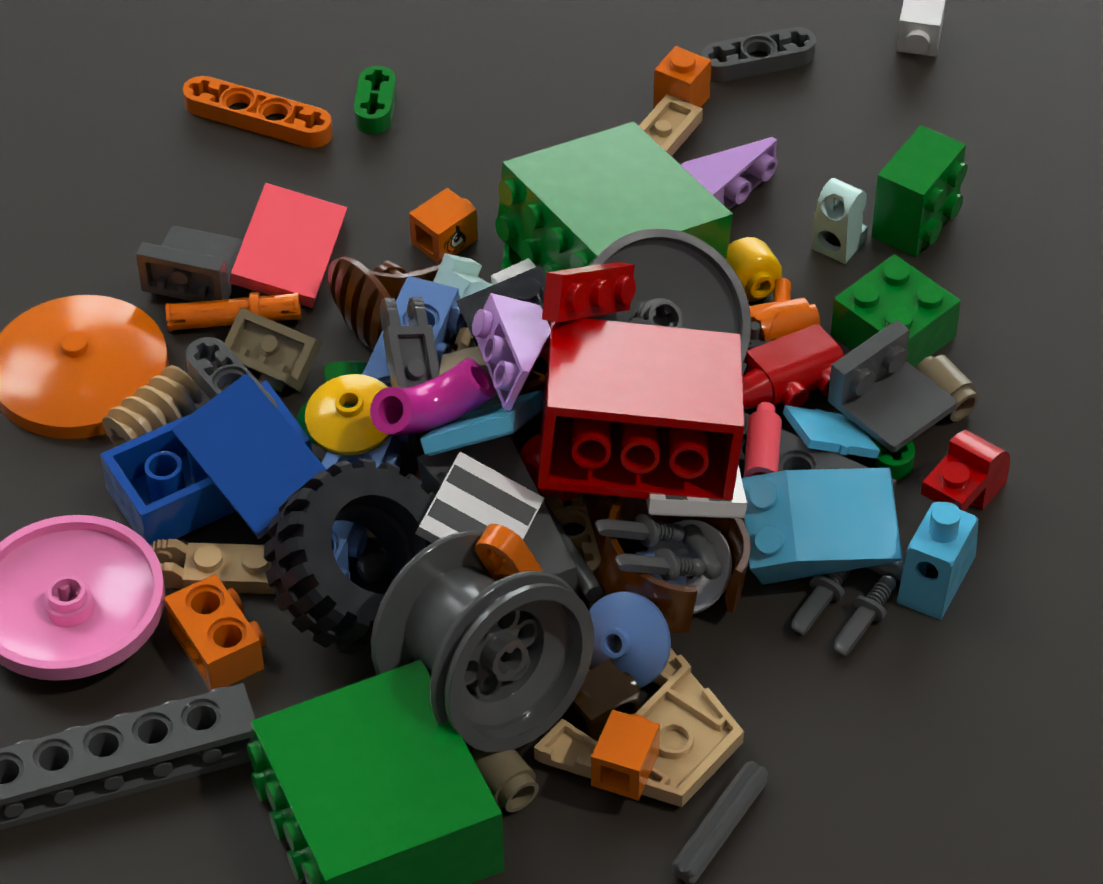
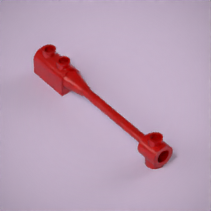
M817 323L747 350L743 362L747 366L742 376L744 410L755 409L762 402H769L774 406L783 404L784 406L801 407L807 401L809 393L817 389L824 396H828L831 364L844 356L842 349ZM541 434L532 437L522 447L520 457L540 496L547 498L556 494L564 502L577 497L580 492L538 488Z

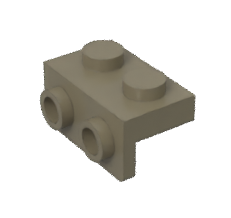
M240 308L224 342L249 371L260 375L257 380L259 383L267 380L273 390L282 393L285 386L298 392L301 391L322 345L320 341L243 308Z

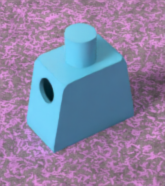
M934 502L931 504L907 549L897 597L898 604L942 620L976 557L979 519L975 515L959 510L956 505L949 502ZM934 565L938 570V577L927 578V568L932 570Z

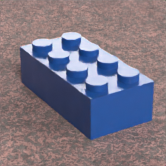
M268 381L260 383L275 400L277 410L311 450L310 438ZM189 415L100 454L108 493L132 529L143 537L150 546L157 539H177L236 512L171 430Z

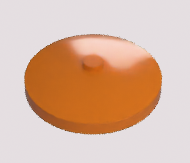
M74 295L53 299L32 307L12 320L0 333V411L17 426L45 437L82 439L106 434L102 425V419L104 416L107 417L109 410L120 406L126 397L134 396L135 391L139 387L147 386L152 377L161 375L162 370L169 366L163 333L147 313L128 302L112 297Z

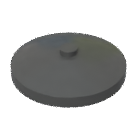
M652 228L639 230L611 243L596 255L588 265L593 266L613 262L634 264L636 292L631 302L630 310L587 317V319L627 322L630 318L638 316L639 318L643 317L644 321L650 320L660 326L740 334L741 362L744 361L751 335V316L748 299L743 285L731 265L706 242L685 232L673 229Z

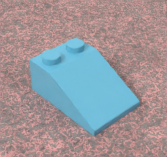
M890 468L784 470L742 478L747 500L744 523L751 543L749 566L762 585L903 561Z

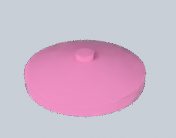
M66 515L44 519L27 525L0 542V664L13 672L27 677L56 681L92 676L106 671L132 656L147 642L155 631L165 605L164 597L166 594L163 573L157 555L143 537L129 527L113 520L89 515Z

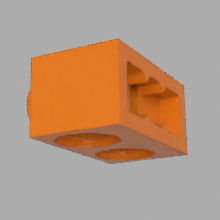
M217 574L164 597L169 628L210 691L218 687H227L264 669L262 648L267 646L265 636L255 620L247 621L243 615L244 607L239 595L234 588L226 589Z

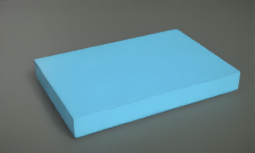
M542 390L518 396L511 411L505 410L502 404L471 411L453 422L433 429L420 439L425 455L431 456L515 433L542 411Z

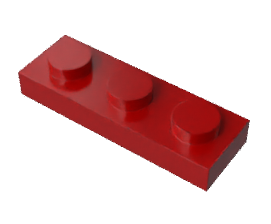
M613 262L547 272L542 319L559 323L630 310L631 302L636 292V282L634 280L635 265Z

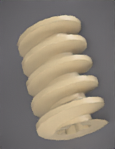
M170 365L162 370L161 375L152 377L147 386L139 387L135 391L134 396L126 397L120 406L110 409L107 417L104 416L102 419L104 431L115 447L195 412L196 407L194 403L198 404L202 401L201 391L195 381L185 371L177 366Z

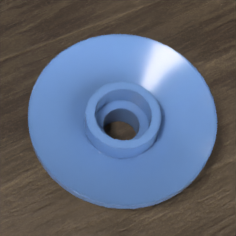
M615 592L599 599L589 610L594 627V649L590 668L593 669L610 659L622 673L628 672L635 679L639 688L650 684L663 672L670 656V631L662 612L652 601L634 592ZM615 635L619 636L622 641L620 651L614 642Z

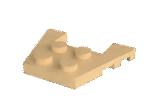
M671 648L670 656L663 672L653 681L661 686V688L635 713L660 724L659 755L641 795L683 807L743 744L744 731L709 688L704 689L691 673V666L681 654L677 656ZM562 718L534 746V759L540 763L591 778V755L597 741Z

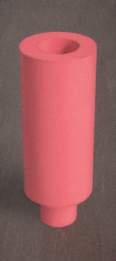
M769 402L758 404L756 412L752 413L748 418L743 478L778 472L782 420L775 413V406Z

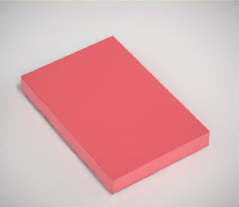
M265 182L232 268L229 283L266 295L299 292L300 305L313 308L348 207Z

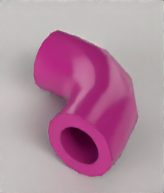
M466 358L440 376L422 384L407 388L386 387L380 390L374 396L371 403L370 416L375 427L385 434H419L439 428L465 416L493 398L495 390L486 371L475 360Z

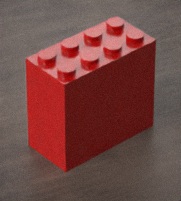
M587 318L559 323L551 322L542 402L538 488L649 499V494L733 500L744 433L740 334Z

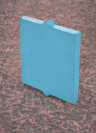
M785 405L782 414L807 448L837 452L841 455L850 454L878 458L880 450L862 428L844 414Z

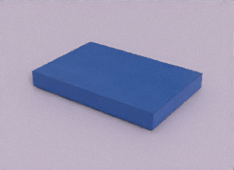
M248 373L244 374L171 429L174 436L258 539L268 533L267 530L271 520L280 513L279 507L283 502L321 470H327Z

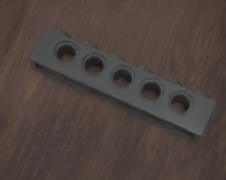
M244 683L230 687H218L208 693L182 700H170L156 707L133 713L118 714L108 720L85 726L70 727L63 732L33 740H22L14 745L0 748V830L251 762L246 744L253 742L250 721L255 720V716Z

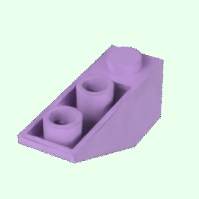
M773 137L686 161L681 166L730 210L736 204L743 203L754 188L762 181H768L775 173L778 165L776 159L777 139Z
M490 293L484 308L479 309L475 314L472 333L476 338L502 406L505 410L511 411L550 335L551 328L548 321L542 319L543 310L541 305Z

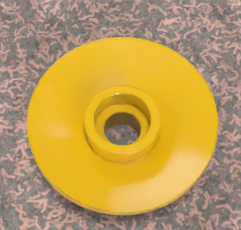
M360 374L343 375L327 381L312 394L307 403L305 423L309 435L321 448L339 455H358L379 447L391 434H385L375 427L370 416V408L374 396L388 386L376 378ZM351 404H355V405H356V406H354V407H352V408H344V407L347 406V405H351Z

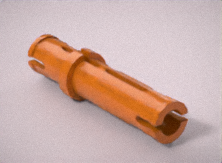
M259 292L249 293L247 298L177 304L166 303L168 332H173V330L231 326L240 308L274 322L301 321L299 292L270 296H259Z

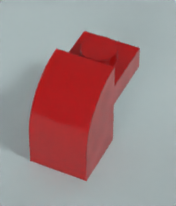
M963 430L950 440L948 454L923 480L921 494L934 502L952 503L964 512L970 505L983 511L1007 483L1010 454L974 433Z

